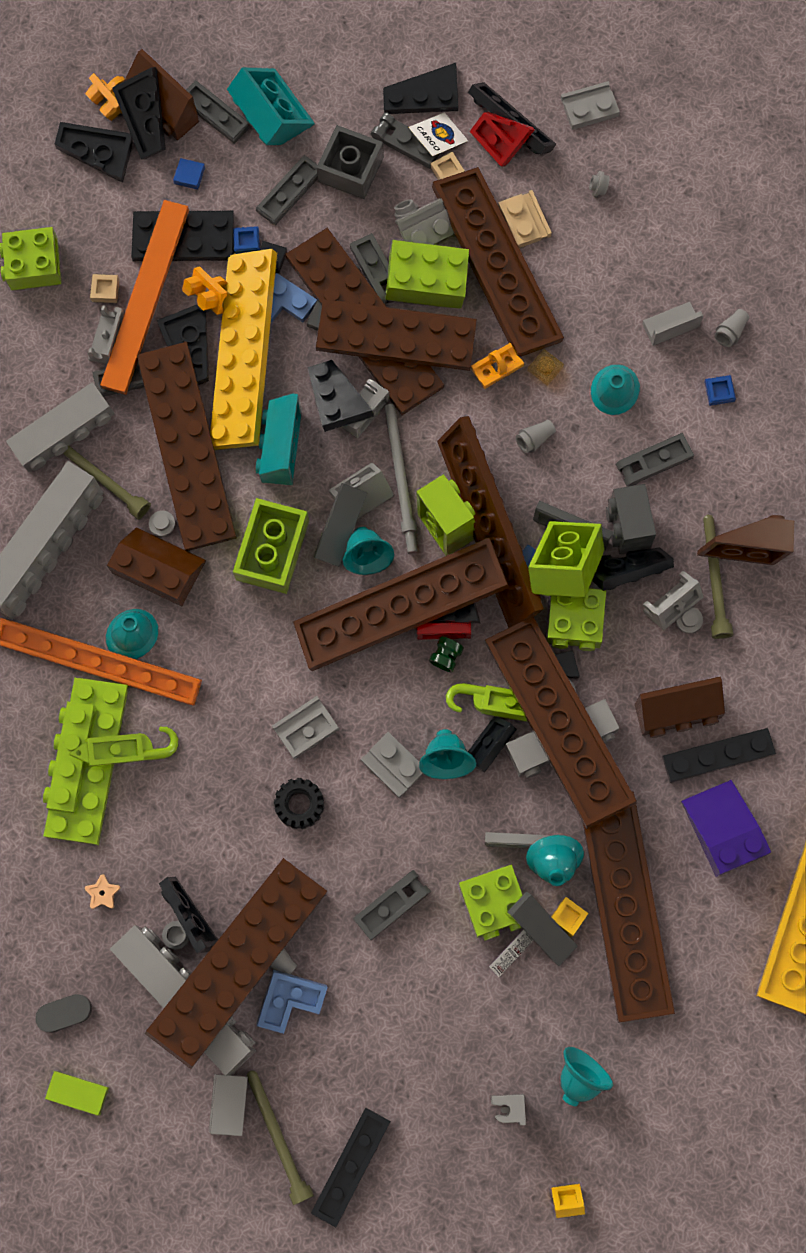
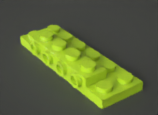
M74 678L70 702L67 701L66 708L62 707L59 713V723L63 725L61 734H56L54 739V750H58L56 761L51 760L48 769V775L52 777L51 786L46 787L43 794V803H47L46 808L49 809L43 835L45 838L99 845L114 764L88 767V763L69 754L84 744L87 738L120 735L128 685Z

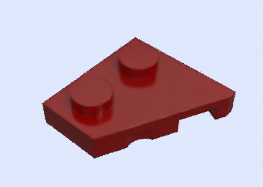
M484 112L469 132L501 167H504L511 161L535 129L502 116Z

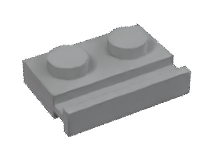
M609 81L561 94V101L572 130L619 117L620 111L613 92L609 87Z
M441 198L395 220L403 241L433 245L455 234Z
M317 696L272 725L294 760L339 730V727Z
M389 732L360 759L398 798L423 775L419 768V761Z

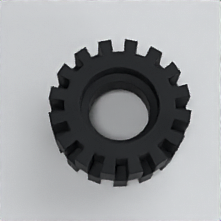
M297 778V780L290 779L288 783H283L280 786L279 791H276V799H274L275 812L285 825L293 829H306L308 826H313L321 818V814L324 811V798L318 786L310 780H303L302 778ZM299 793L305 794L310 800L308 810L302 814L293 813L289 808L291 797Z

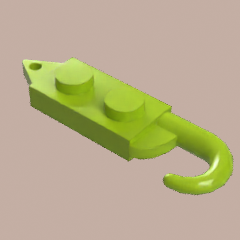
M460 683L452 686L447 691L446 703L453 711L462 712V708L454 703V696L466 694L473 696L474 707L481 714L527 721L510 689Z
M159 727L160 732H165L169 735L170 744L166 748L153 749L149 737L141 733L87 738L84 744L69 755L88 763V767L165 759L176 752L178 737L172 729Z

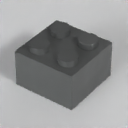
M336 125L316 167L318 182L365 199L384 158L383 142Z
M646 484L613 489L612 496L608 499V507H606L608 523L613 522L614 531L611 536L613 547H618L619 555L631 551L651 549L656 531Z

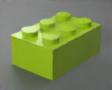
M392 240L385 300L461 309L466 294L469 249Z
M443 474L417 490L416 494L418 516L445 556L473 541V531L475 530L473 516L475 511L468 501L463 502L459 497L460 490L452 479L448 481Z
M256 498L233 569L236 581L287 594L309 524L307 511Z
M550 521L528 567L532 593L545 596L585 597L604 553L602 524Z

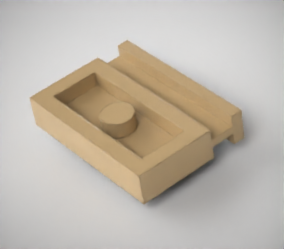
M530 190L527 194H520L498 202V207L519 248L541 241L543 238L551 237L552 232L533 190Z

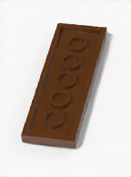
M323 299L316 351L470 371L477 319Z

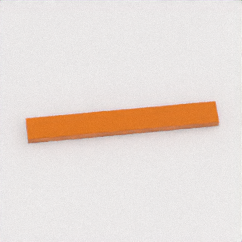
M167 200L163 201L100 384L103 389L127 394L138 362L137 355L141 353L189 212V208L186 205Z
M0 618V646L189 705H195L202 679L12 620Z

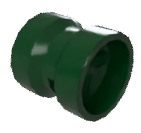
M441 636L437 642L438 648L436 652L431 654L429 662L437 668L452 673L456 666L455 660L461 656L464 647L452 639Z

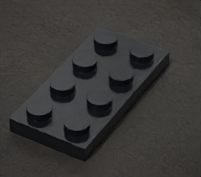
M133 211L132 261H143L160 211ZM189 211L172 261H228V257L233 255L234 211Z

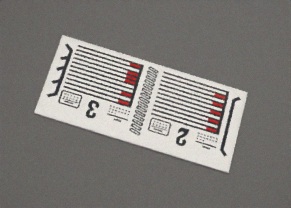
M523 930L489 967L500 977L533 942V939Z

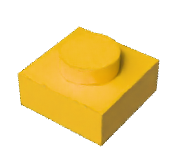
M565 897L551 917L569 937H572L589 913Z
M580 1184L551 1188L556 1218L585 1214Z

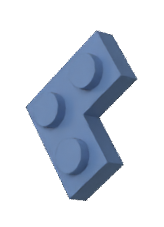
M276 273L271 323L282 309L301 322H304L312 312L317 299Z
M273 970L256 1023L257 1026L284 1034L292 1007L320 1014L328 988L327 985Z

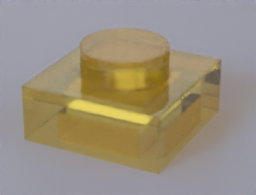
M543 349L528 366L527 371L548 386L564 368V364Z

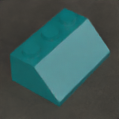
M242 67L227 88V91L233 98V102L239 106L246 116V120L255 128L259 138L266 145H282L315 124L274 68Z
M292 393L269 400L268 409L263 410L262 424L266 425L265 434H260L259 449H262V456L257 458L256 474H259L262 483L293 485L302 416L298 394Z

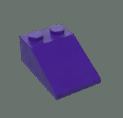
M732 780L681 801L715 877L771 853L760 826Z

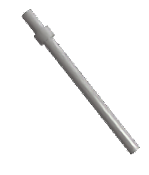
M394 404L385 405V413L403 520L400 523L401 531L405 535L408 554H415L418 552L415 535L418 531L416 521L413 520L396 410Z

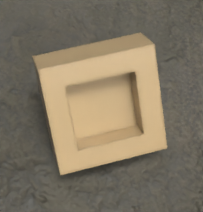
M453 152L431 163V169L438 180L465 171Z
M93 274L90 294L91 301L117 303L120 281L118 275Z

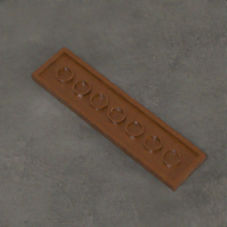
M479 167L434 181L432 189L437 199L441 198L443 200L450 225L461 248L469 249L468 262L508 343L512 344L517 356L522 357L561 343L564 336Z
M328 227L285 254L287 261L321 305L323 299L386 307ZM359 357L376 382L389 391L390 401L395 405L401 416L444 388V383L431 366Z
M183 342L138 354L137 358L185 551L237 539L188 343Z
M469 416L460 417L442 435L437 443L450 477L460 490L459 497L463 502L468 501L475 511L473 516L475 520V530L473 531L475 542L490 538L510 587L496 593V597L507 626L510 628L536 616L544 608L540 595L532 593L529 569L524 559L522 548L517 541L513 525L506 513L503 499L500 497L494 476L487 464L485 453L480 446L476 429L472 425Z
M487 538L295 620L293 623L308 668L311 671H315L510 587L490 538Z
M534 617L485 639L486 646L586 829L636 805V798Z
M634 805L586 829L583 823L618 1023L675 1014L637 806Z
M283 858L149 1026L145 1034L188 1068L192 1069L327 893V890Z

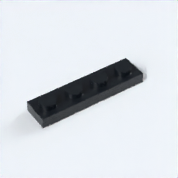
M485 82L472 84L467 93L474 98L473 101L478 106L486 108L490 113L535 129L526 140L530 151L542 155L550 153L554 149L556 143Z
M765 728L663 755L662 759L669 782L672 783L775 755L776 752L769 730Z
M368 1108L364 1109L311 1212L312 1215L337 1227L391 1122L390 1120Z

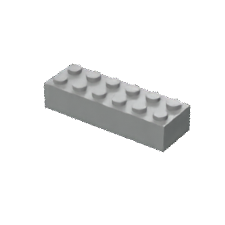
M69 461L64 465L0 554V613L11 620L23 613L26 608L25 602L29 596L38 592L42 585V578L46 573L54 570L57 565L56 559L60 553L69 549L75 532L84 528L88 521V514L92 509H97L103 500V491L95 478Z
M134 925L110 950L158 1003L165 1008L192 973L184 967L180 969L177 965L180 960L169 948H161L158 945L161 939L153 930L148 929L146 926L141 928ZM233 1017L230 1018L204 1052L225 1076L233 1075L256 1052L252 1047L256 1042L246 1031H238L233 1026L236 1023Z

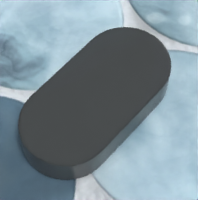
M79 994L53 1001L38 1009L35 1018L36 1024L42 1031L56 1032L82 1023L90 1017L92 1004L86 996Z

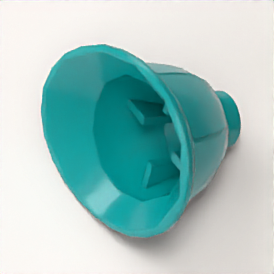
M610 365L603 368L595 376L591 385V397L594 405L600 411L610 415H619L631 409L636 403L640 392V384L636 374L630 368L623 365Z
M358 527L347 542V551L343 557V565L354 574L370 575L379 573L393 562L395 556L394 549L390 543L383 540L373 530L367 527Z
M130 609L120 613L107 628L106 644L108 650L134 659L144 656L157 641V621L152 614L142 609Z
M448 729L437 732L436 737L429 743L426 754L419 761L420 771L424 775L435 779L462 777L472 772L476 767V760L467 752L463 741Z
M564 835L548 836L541 838L530 846L526 854V861L529 868L542 880L553 886H561L574 876L575 870L581 865L584 858V849L581 843L572 837Z
M565 1048L563 1052L565 1066L560 1079L561 1087L564 1091L562 1098L566 1103L576 1107L579 1102H587L594 1099L602 1091L612 1089L613 1081L597 1061L578 1048Z

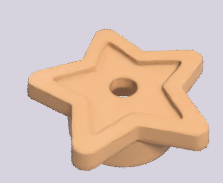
M100 875L96 884L85 886V890L91 896L90 908L94 909L100 905H105L113 909V898L120 890V886L109 884L105 875ZM102 890L105 892L103 896L100 895Z

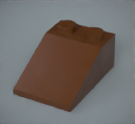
M771 515L768 518L715 536L697 551V556L775 565L794 552L795 521L786 520L781 515Z

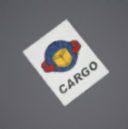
M445 112L408 127L432 156L468 141Z

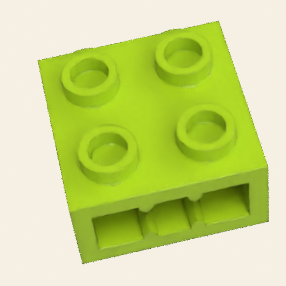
M53 227L2 233L3 243H0V256L2 259L4 258V266H1V277L3 282H7L11 290L62 284L58 238Z
M589 588L585 597L576 598L552 595L550 597L547 630L548 644H552V647L566 649L568 645L579 646V649L582 651H595V648L600 649L603 637L606 590Z
M512 864L459 882V888L477 938L483 936L484 941L500 936L499 931L509 927L511 932L521 929L520 925L507 913L523 896Z

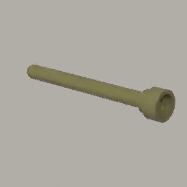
M68 446V449L63 454L126 503L132 516L139 520L150 510L151 503L143 497L132 496L72 447Z
M709 514L703 518L706 543L716 536L714 518ZM708 557L715 620L711 626L712 638H730L734 635L733 626L729 623V619H726L719 558Z
M251 1070L247 1073L248 1082L292 1186L289 1188L291 1192L289 1197L292 1204L296 1205L313 1197L314 1194L310 1185L307 1186L306 1182L301 1180L256 1071Z

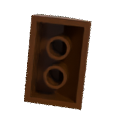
M141 49L138 51L124 81L151 67H157L164 133L167 136L172 135L178 141L199 123L193 96Z
M136 527L119 542L107 567L112 574L182 607L206 560Z
M721 676L640 694L634 705L642 736L649 734L650 738H657L666 735V730L676 728L677 732H684L693 729V724L703 723L705 727L719 723V719L725 714Z

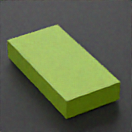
M54 1071L45 1099L99 1116L109 1087Z

